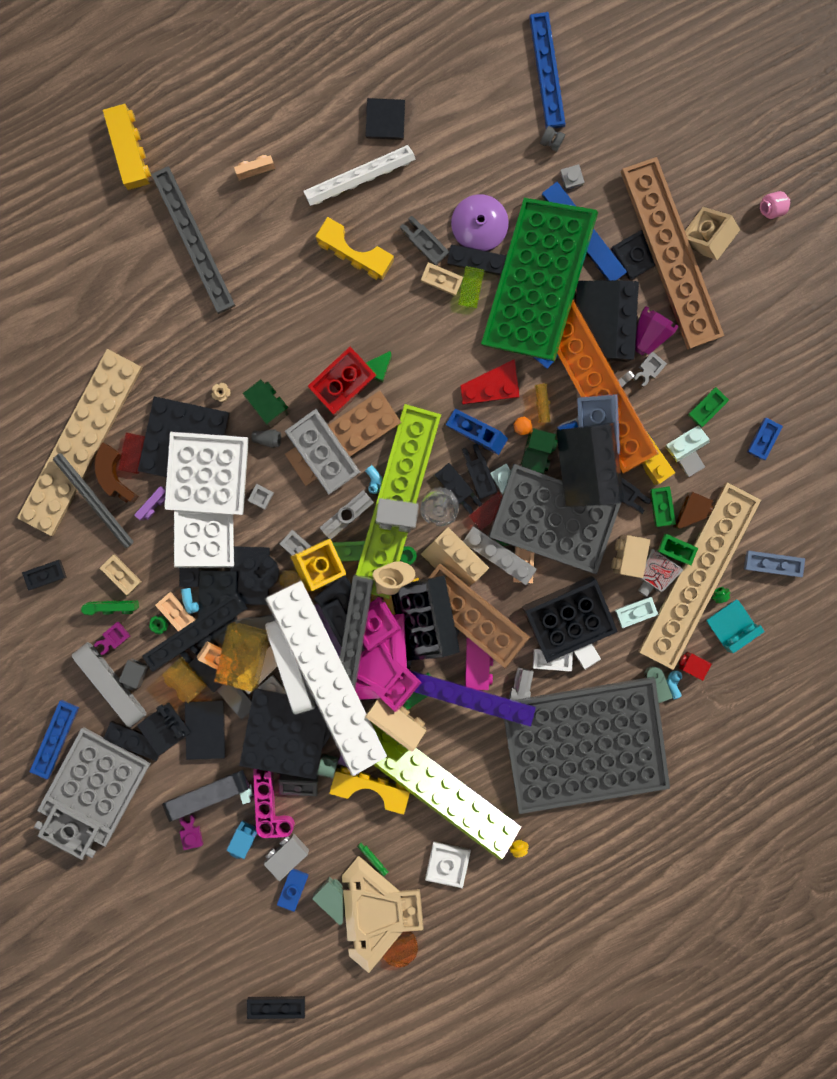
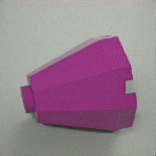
M647 306L641 311L636 328L635 351L642 356L645 353L648 355L671 337L679 327L676 324L671 326L673 324L672 321L654 310L647 312L649 310Z

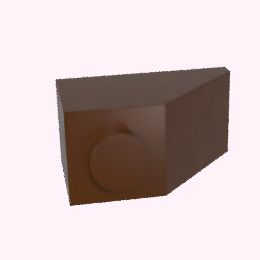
M688 492L673 528L681 529L706 519L707 516L709 517L713 510V500L694 492Z

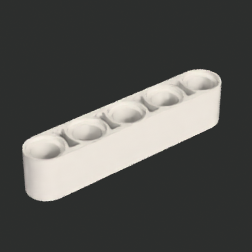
M276 620L266 623V632L294 714L297 715L315 709V702L311 691Z

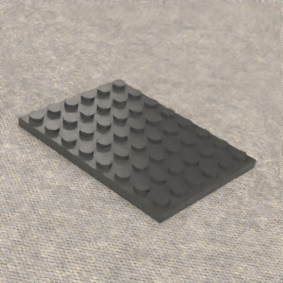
M654 677L517 699L514 701L536 707L531 727L504 719L519 814L670 789L658 694Z

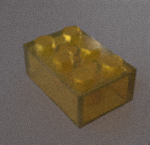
M237 622L228 624L214 682L250 692L258 688L269 643L266 630Z

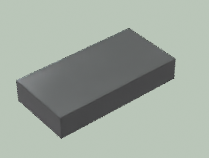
M233 678L229 679L217 690L241 720L250 713L252 700Z

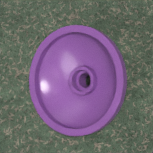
M482 194L469 196L462 200L453 212L451 221L452 232L461 246L490 251L496 248L507 234L508 216L506 210L499 201L491 196ZM477 218H484V222H478Z

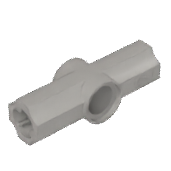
M363 490L325 522L320 529L332 540L374 502ZM344 510L352 512V518L348 521L342 518Z
M517 668L514 686L511 688L509 699L517 700L531 696L530 687L534 671Z

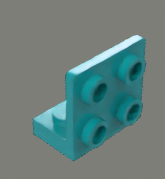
M737 599L706 620L726 651L733 654L765 632L761 625L753 622Z

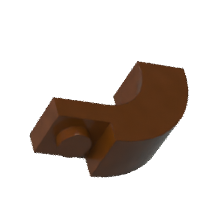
M102 442L95 458V473L100 486L109 496L115 497L119 493L118 497L124 502L130 501L135 503L139 496L122 484L117 475V464L123 455L109 444Z

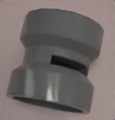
M548 126L540 144L543 146L548 145L553 151L557 152L566 134L556 132L554 128Z

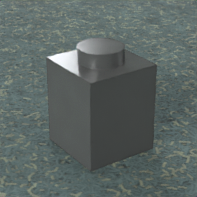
M133 658L127 660L118 682L123 683V687L130 690L141 687L149 666Z

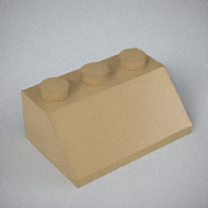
M449 527L421 553L435 569L439 564H442L469 587L489 569Z
M381 698L376 699L366 712L368 720L412 753L426 732L425 723L421 719L411 717L409 715L410 711L403 706L397 712H394Z

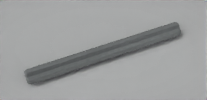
M59 453L54 456L53 461L123 547L128 548L131 546L133 540L63 454Z

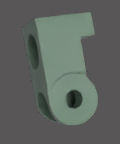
M654 666L646 668L644 678L654 677L656 680L658 702L661 703L672 699V694L662 670Z
M322 753L317 775L333 779L339 757Z

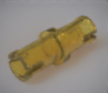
M547 383L535 385L537 399L535 406L538 408V422H551Z

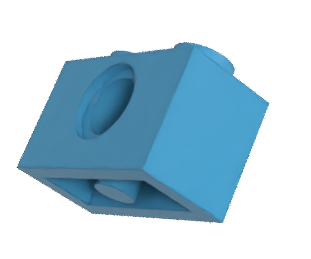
M243 820L241 821L227 848L231 856L237 859H245L256 837V826Z

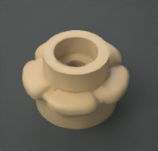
M225 383L215 384L212 388V397L215 400H219V402H224L230 396V389L227 388L228 386Z

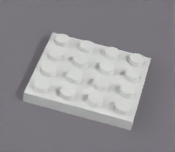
M170 432L165 509L243 515L249 438Z

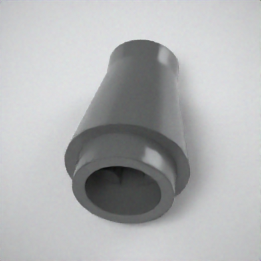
M276 429L253 431L251 439L253 443L275 448L281 444V432L276 431Z

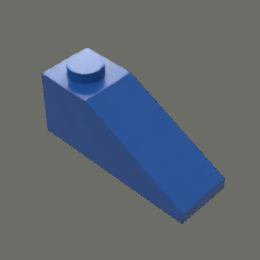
M454 409L446 423V426L497 455L500 454L508 440L501 431L457 409Z

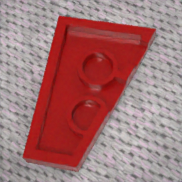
M515 359L460 385L462 405L519 398Z

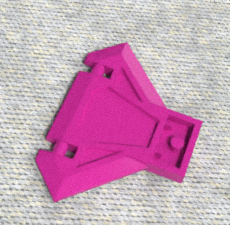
M404 614L393 615L401 630L375 649L368 651L363 643L365 650L361 653L355 689L359 700L381 698L394 712H397L422 683L407 669Z

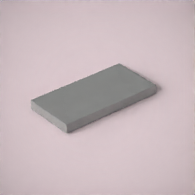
M317 409L285 430L287 436L329 495L361 473Z

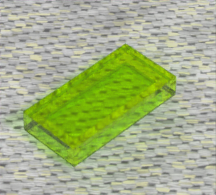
M465 267L458 305L477 308L484 275L483 269Z

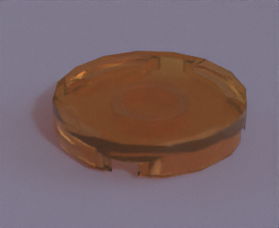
M411 931L402 932L383 955L384 960L394 967L409 965L416 958L418 952V942L415 935Z

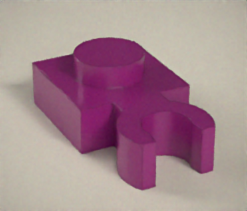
M116 622L102 634L105 639L97 641L94 646L98 647L100 644H103L105 648L100 654L104 655L109 652L110 646L116 649L131 636L120 622Z
M193 813L190 814V822H186L184 816L179 820L180 824L184 827V829L179 831L183 850L201 847L204 844L200 826L194 827L195 815Z

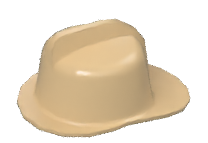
M392 562L373 572L377 594L394 595L398 593L401 587L409 584L415 578V570L404 562Z

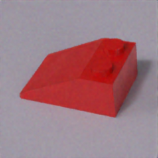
M349 347L317 376L308 387L333 415L337 416L377 375Z

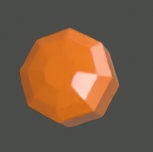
M526 417L517 418L513 424L514 432L520 436L529 434L532 429L531 420Z

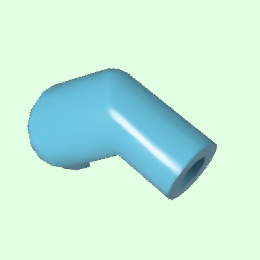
M371 465L365 470L371 478L368 490L371 494H377L380 491L383 478Z
M191 588L181 589L182 601L186 612L189 614L198 612L199 605L197 602L193 603Z
M680 671L670 672L667 678V684L674 700L682 696L677 687L678 682L682 679Z

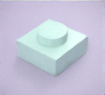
M252 784L249 785L250 789L240 793L242 804L251 802L252 796H254Z

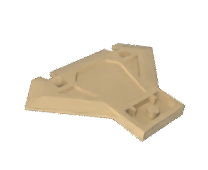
M358 856L342 875V883H348L349 885L348 890H343L347 940L354 942V948H349L348 952L349 957L369 973L402 932L424 929L420 889L399 891ZM356 882H360L361 888L356 889ZM361 941H366V947H362Z

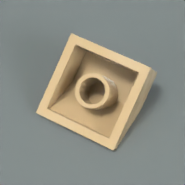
M702 207L685 230V233L692 248L703 256L718 260L738 234L740 228L732 215Z

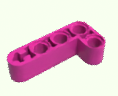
M254 769L257 834L261 838L288 837L294 829L295 822L292 817L287 815L275 816L273 772L266 771L264 779H261L263 771ZM266 785L269 788V792H261L259 786ZM267 804L270 811H262L260 805ZM286 822L290 825V829L284 830L280 824ZM264 823L269 824L271 830L265 831L261 825Z

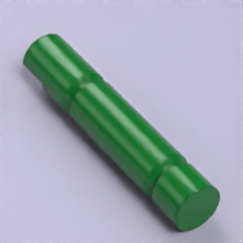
M358 844L357 847L384 877L389 871L366 845Z

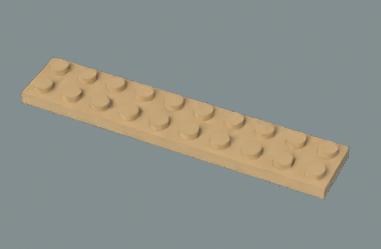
M109 349L106 350L17 517L18 519L50 536L55 534L77 489L53 461L54 456L59 453L63 454L81 478L84 479L100 445L104 442L142 370L141 366Z
M729 483L724 484L713 506L712 513L707 517L693 546L698 547V551L692 566L683 564V571L676 577L638 651L639 653L674 670L759 506L760 499Z

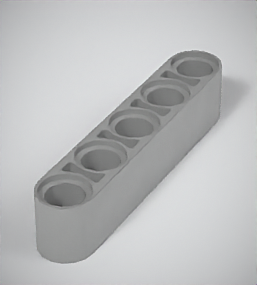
M86 642L72 654V658L127 726L132 727L146 716L144 708L132 693L123 687V683L118 682L120 678L91 643Z

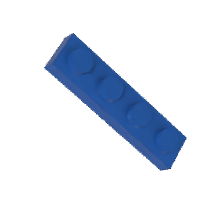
M63 700L59 701L30 773L45 779L50 778L79 707Z

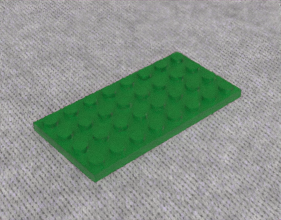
M530 198L523 199L481 342L483 346L555 362L597 219V210Z

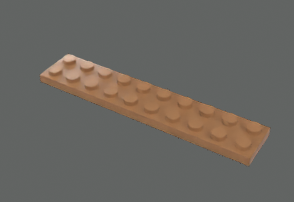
M656 157L623 168L620 171L687 349L689 350L722 338L724 336L723 330L658 158Z

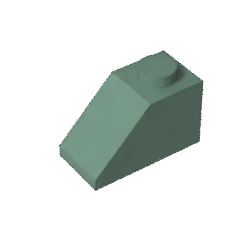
M329 876L314 892L312 899L341 925L344 918L343 886L338 880H333Z

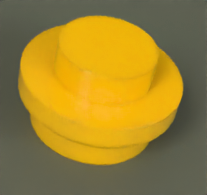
M522 840L514 841L509 847L514 857L525 856L529 848L528 843Z

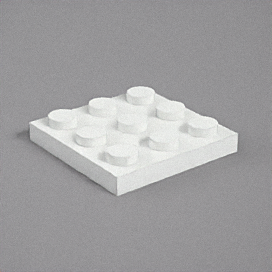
M174 510V568L234 567L233 514Z

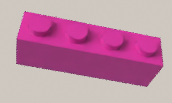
M466 637L465 686L477 690H489V685L493 683V674H489L490 666H493V658Z

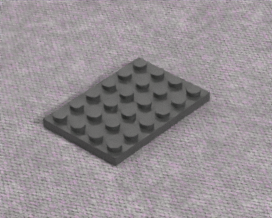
M513 464L488 537L597 575L621 503L566 507L563 481Z

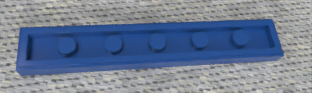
M549 12L530 14L529 21L546 129L548 126L554 129L565 127L566 123Z
M558 182L542 193L543 198L548 202L576 206ZM593 229L587 255L607 280H618L627 271Z

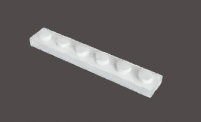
M407 145L303 192L310 206L320 204L329 197L338 196L345 190L354 189L361 183L372 181L377 176L388 174L393 169L406 166L416 159L413 151Z

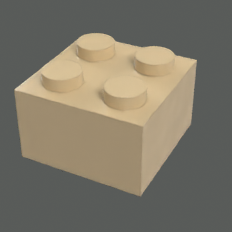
M629 535L620 536V539H617L615 544L617 556L612 560L613 573L643 578L650 539Z

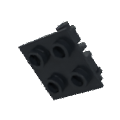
M169 702L164 706L163 704L158 706L156 712L137 725L158 756L191 733Z

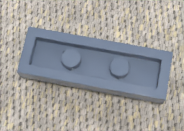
M746 551L744 570L803 577L805 558Z

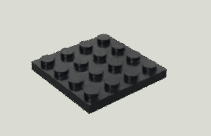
M154 396L138 471L167 477L170 432L225 436L230 413Z
M254 688L239 766L316 779L327 725L316 702L315 709L295 715L287 694Z

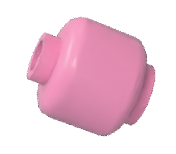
M782 191L765 195L760 203V211L768 219L786 215L790 207V199Z

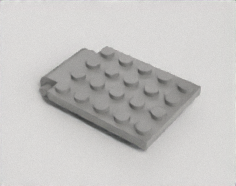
M85 727L81 728L37 810L48 816L45 823L37 821L34 826L35 829L40 831L38 837L81 860L85 856L93 858L96 851L91 849L93 842L95 841L104 847L108 845L151 763L120 746L112 744Z

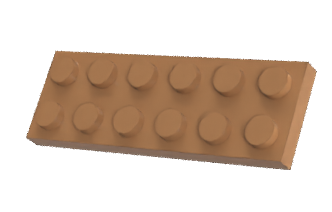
M380 390L328 426L351 457L402 422ZM296 447L285 453L305 486L317 480V477Z
M439 564L429 578L445 576L455 627L500 665L507 668L530 637L442 564Z

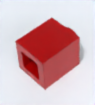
M686 652V654L681 656L678 668L703 681L712 664L690 652Z

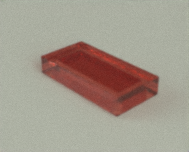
M126 432L118 470L139 474L138 467L145 436Z
M499 492L469 515V518L480 531L494 521L502 498Z

